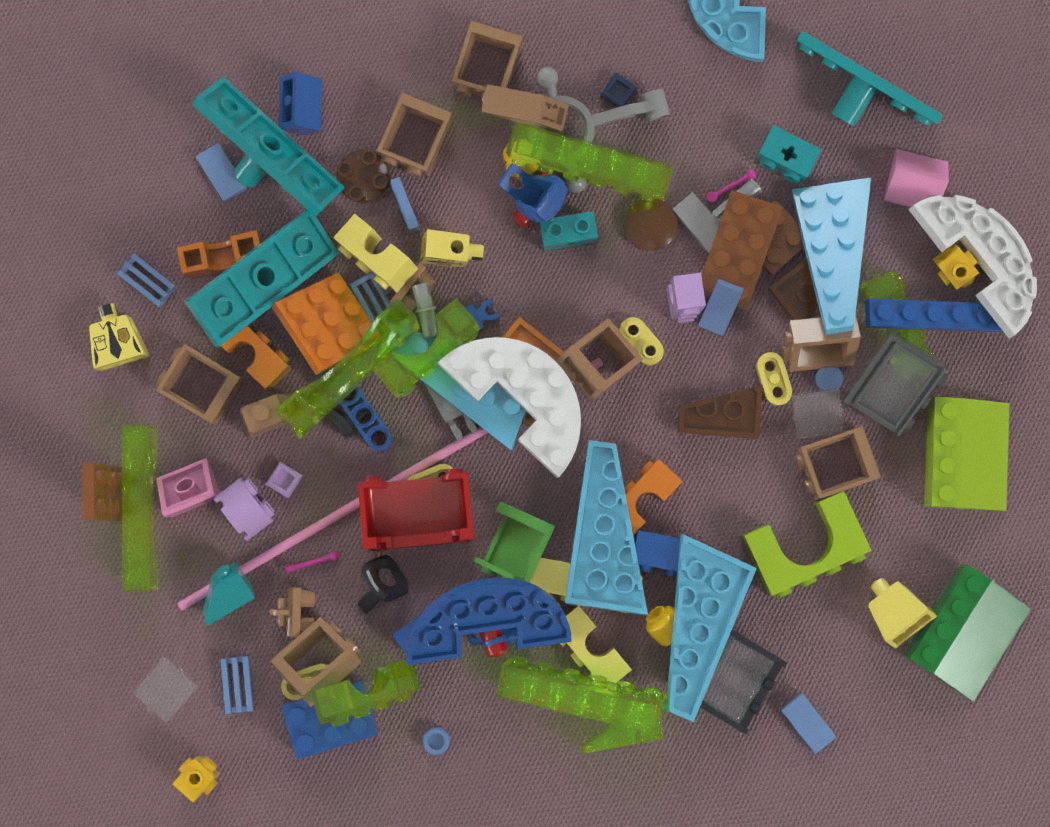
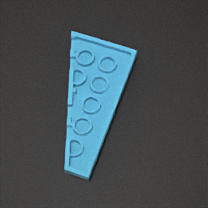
M871 177L792 189L791 192L825 335L853 331Z
M388 322L379 347L510 451H513L527 411L498 383H495L477 402L438 365V362L443 357L460 346L435 337L425 338L423 333Z
M589 440L565 603L648 616L617 446L615 443Z
M684 534L680 535L666 711L694 722L757 568Z

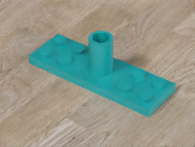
M802 31L798 37L797 42L801 44L799 50L811 57L816 53L824 58L821 62L822 64L834 71L839 67L854 76L831 113L854 127L877 90L893 99L890 104L902 112H906L909 109L916 113L913 118L926 126H929L931 123L938 125L942 119L943 114L806 32Z
M224 76L199 94L192 102V105L204 117L210 120L222 134L227 136L246 153L234 169L236 179L244 186L255 187L267 172L285 191L289 192L315 217L345 188Z
M304 210L184 302L214 346L221 347L272 307L275 302L281 300L336 257L339 252L318 219L310 211Z

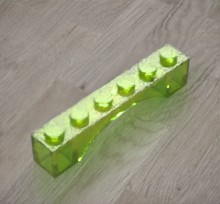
M397 298L377 316L363 338L344 359L318 380L295 391L275 409L281 421L301 439L420 329L416 315Z
M150 425L122 426L123 591L158 589V568L152 513L153 478L157 456V427Z

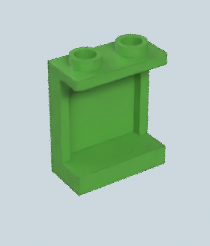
M500 501L496 512L503 514L504 517L485 558L475 557L474 562L482 565L480 571L496 577V574L499 573L502 575L501 578L530 582L555 526Z

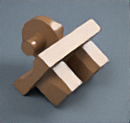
M421 263L417 265L418 270L390 301L398 310L401 307L403 310L413 314L417 309L415 297L411 295L413 291L412 286L429 282L431 291L436 284V281L427 273L426 267Z
M288 587L287 609L286 598H278V609H270V615H278L277 626H285L287 615V636L297 638L314 623V618L301 617V607H314L315 593L301 590L299 587Z

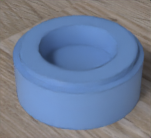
M837 367L818 369L814 381L819 390L833 392L841 386L843 375Z
M432 727L424 734L423 746L428 753L440 755L449 748L450 735L444 728Z

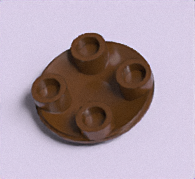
M371 149L356 150L348 154L338 164L337 181L345 187L342 193L355 202L368 203L384 194L390 182V170L386 162H381L382 156Z
M653 197L643 198L632 204L624 219V229L628 239L636 248L641 250L653 251L665 247L673 240L678 226L677 217L672 207L665 201Z

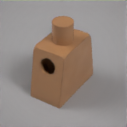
M275 394L240 408V414L250 439L298 420L289 395Z

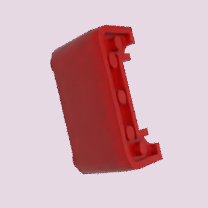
M463 468L447 469L446 475L435 478L386 482L381 481L380 476L365 477L362 483H357L362 544L365 551H384L476 541L469 473H463Z

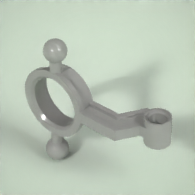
M544 67L537 74L538 84L545 88L548 97L569 104L568 107L575 109L582 116L585 123V136L583 142L576 150L563 155L555 154L544 146L540 137V127L528 125V137L541 158L555 164H566L568 172L565 180L566 187L572 193H580L585 189L587 180L578 171L576 160L583 157L590 149L595 136V127L642 115L646 116L648 122L670 115L662 88L641 94L642 102L624 105L592 115L589 109L579 100L568 96H558L555 86L558 82V74L555 69Z

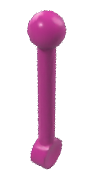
M749 170L745 176L719 191L709 192L707 194V201L714 203L720 195L747 180H754L757 177L756 171Z
M332 551L327 556L285 567L284 570L287 573L329 560L338 561L340 554L337 551Z

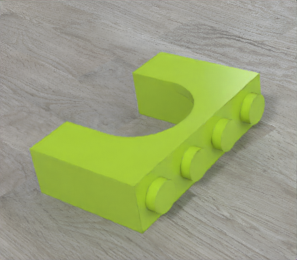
M844 491L814 502L828 532L826 551L814 563L798 565L787 559L782 553L769 524L741 536L769 596L776 595L777 598L792 593L791 587L801 584L802 587L810 585L817 581L815 576L824 572L827 576L842 570L840 565L848 561L851 562V565L866 559V553L872 551Z

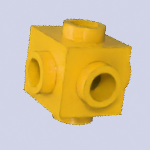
M956 243L933 259L941 270L937 274L946 286L951 283L956 289L967 287L975 280V276L979 274L974 267L978 263L968 250L963 253Z
M199 755L194 760L189 757L178 769L181 774L173 782V785L190 801L194 802L202 793L207 796L218 784L215 779L220 773L216 770L217 765L207 756L203 758Z

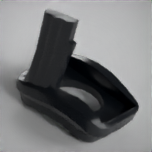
M322 403L318 404L316 413L335 425L345 440L354 437L353 428L355 425L348 414L342 417L333 407L323 405ZM363 410L358 414V422L369 410Z
M389 555L374 558L363 565L361 569L362 576L371 591L361 597L358 606L366 614L379 601L390 602L408 593V582L396 562ZM386 568L391 570L396 581L394 586H387L380 580V569Z

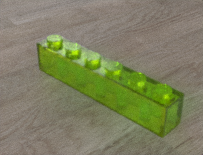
M516 121L506 150V154L512 159L511 162L523 167H527L528 163L537 165V169L545 173L553 174L555 170L562 172L563 177L578 181L579 177L589 180L588 183L590 185L604 188L606 184L613 186V190L618 193L629 195L630 191L639 194V198L654 202L655 198L664 199L673 169L666 163Z
M517 656L507 659L501 665L497 697L657 735L663 727L668 695L662 694L661 690L646 687L644 690L634 687V684L630 682L618 681V683L607 681V678L601 675H591V677L580 675V671L575 669L558 670L554 669L552 664L542 662L538 664L528 663L527 659Z

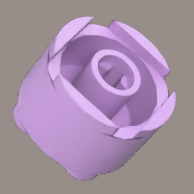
M249 477L245 481L239 478L214 497L216 503L220 500L222 501L223 507L220 510L239 534L243 531L246 532L244 536L246 541L274 521L272 516L275 515V510L266 499L261 502L256 495L258 488Z

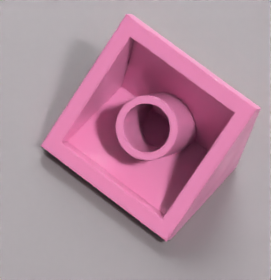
M896 149L883 201L911 208L914 204L926 198L937 195L943 197L949 182L948 162Z
M207 458L156 478L161 511L164 517H174L214 501V497L221 493Z

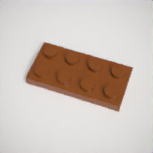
M731 190L702 273L704 296L710 298L719 278L744 288L736 307L744 310L748 309L783 207Z
M94 462L82 463L83 520L122 521V516L126 512V503L122 499L121 488H125V473L121 472V467Z

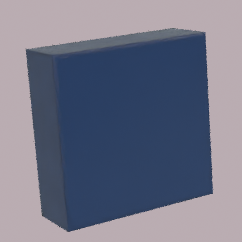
M615 73L600 96L618 108L627 105L638 87L618 73Z

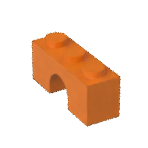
M256 230L230 236V240L222 243L206 244L200 242L177 247L182 274L190 279L223 272L263 242L262 236Z
M247 325L221 347L232 354L242 345H252L256 354L255 360L246 371L266 390L270 391L292 369L287 364L290 359L279 348L274 351L267 344L271 340L263 332L258 330L255 333Z
M659 459L655 463L649 460L639 471L643 476L636 483L631 480L624 487L633 535L646 522L636 511L638 497L643 493H651L664 502L683 482Z

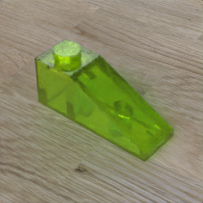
M651 700L635 702V707L627 709L581 745L583 754L664 739L657 703L651 704Z

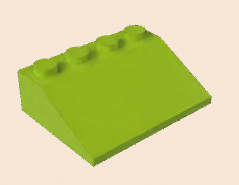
M931 398L927 405L924 507L1006 511L1010 403L966 398Z

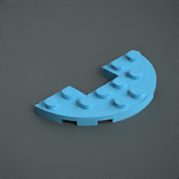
M688 0L695 21L715 45L731 55L745 60L764 61L766 7L739 6L740 0Z

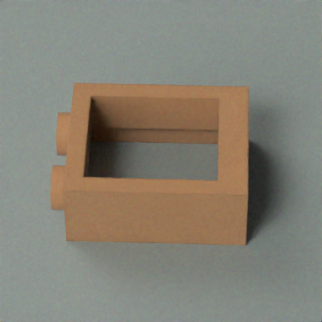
M471 21L452 79L453 88L457 89V93L471 97L472 94L483 97V94L486 92L487 87L463 80L475 41L511 51L501 83V87L509 88L523 44L522 36Z
M487 84L486 92L482 97L483 106L481 112L513 122L563 131L569 104L545 95Z
M402 92L377 149L378 155L382 156L381 162H386L388 166L394 168L396 165L406 168L408 174L418 178L421 175L428 177L453 121L452 113ZM406 112L440 125L424 165L389 151Z
M856 314L853 331L825 335L821 317L790 320L788 331L784 332L785 346H782L781 349L782 359L784 362H788L789 372L854 365L861 338Z
M608 318L568 348L556 362L592 403L634 369L643 358L636 348L624 337L618 327ZM596 337L600 338L623 365L620 370L607 380L600 375L580 351Z
M184 344L182 348L178 347L171 357L173 363L168 371L164 370L157 380L159 386L156 391L211 424L217 425L245 379ZM192 356L227 377L207 411L171 391Z
M863 426L797 448L798 454L795 455L797 465L800 470L804 469L807 480L804 481L805 488L809 496L813 495L815 500L881 478ZM850 438L863 476L821 490L808 452Z
M321 617L270 660L277 672L310 707L317 703L361 663L356 654L359 651L356 645L349 638L344 641L340 637L342 634L340 629L332 621L327 624ZM327 635L343 653L307 684L291 666Z

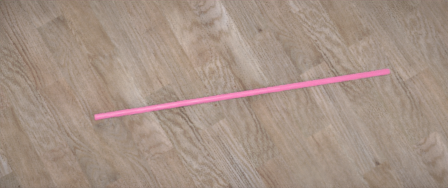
M600 358L590 362L596 370L603 366ZM478 427V431L466 434L462 437L463 439L454 441L386 482L407 480L412 475L434 465L487 434V432L482 427ZM359 497L246 562L240 568L246 574L359 508ZM209 585L179 601V608L183 611L205 598Z

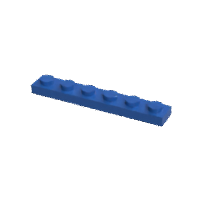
M867 299L865 301L866 328L1004 333L982 303Z

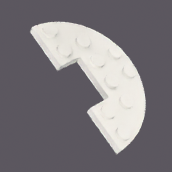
M941 195L929 197L909 208L908 210L941 252L958 240L963 243L993 282L975 296L1009 339L1016 335L1024 327L1032 314L1030 310L1033 299L1036 298L1037 279L1032 274L1030 266L1032 258L1029 250L1015 228L994 209L989 208L987 210L976 204V200L959 195L954 197H941Z
M494 337L466 343L448 353L438 362V365L477 402L495 383H498L536 420L518 441L555 477H560L576 451L581 430V415L575 389L569 377L554 359L539 348L526 342Z

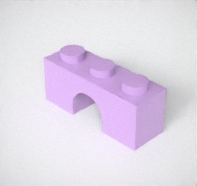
M701 273L673 276L671 284L666 288L671 320L678 319L679 324L693 322L694 318H697L706 306Z

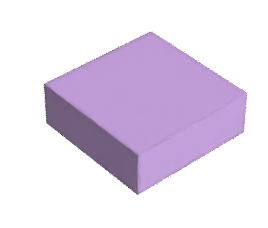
M280 461L267 480L266 485L289 499L304 476Z

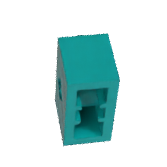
M773 125L756 160L760 161V165L767 170L774 171L776 169L783 173L784 178L793 183H804L822 149ZM786 152L791 154L789 161L784 160Z
M594 211L554 217L547 222H540L544 252L597 243L598 235Z

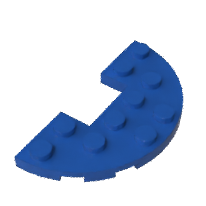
M482 579L450 590L424 610L410 631L406 644L405 659L407 665L462 658V635L515 628V644L517 649L572 642L571 630L559 603L542 588L518 579Z

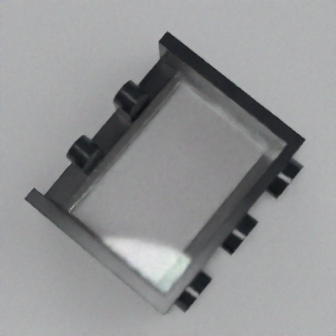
M731 630L700 708L742 733L747 734L749 731L747 727L754 715L759 713L762 701L768 691H771L774 687L777 675L782 667H786L787 662Z

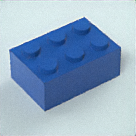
M364 679L331 689L312 707L303 699L293 700L281 706L297 760L376 736L380 732Z

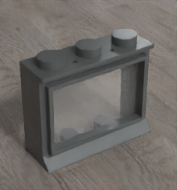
M890 329L886 340L879 349L875 350L866 369L857 376L856 383L850 392L847 391L844 394L843 402L852 405L896 433L897 436H900L903 430L908 432L916 421V418L913 416L919 408L921 410L926 408L932 398L929 394L934 387L939 388L946 380L948 375L945 373L947 370L946 364Z

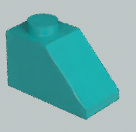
M236 561L230 565H223L212 575L203 607L204 620L207 626L255 598L253 585Z

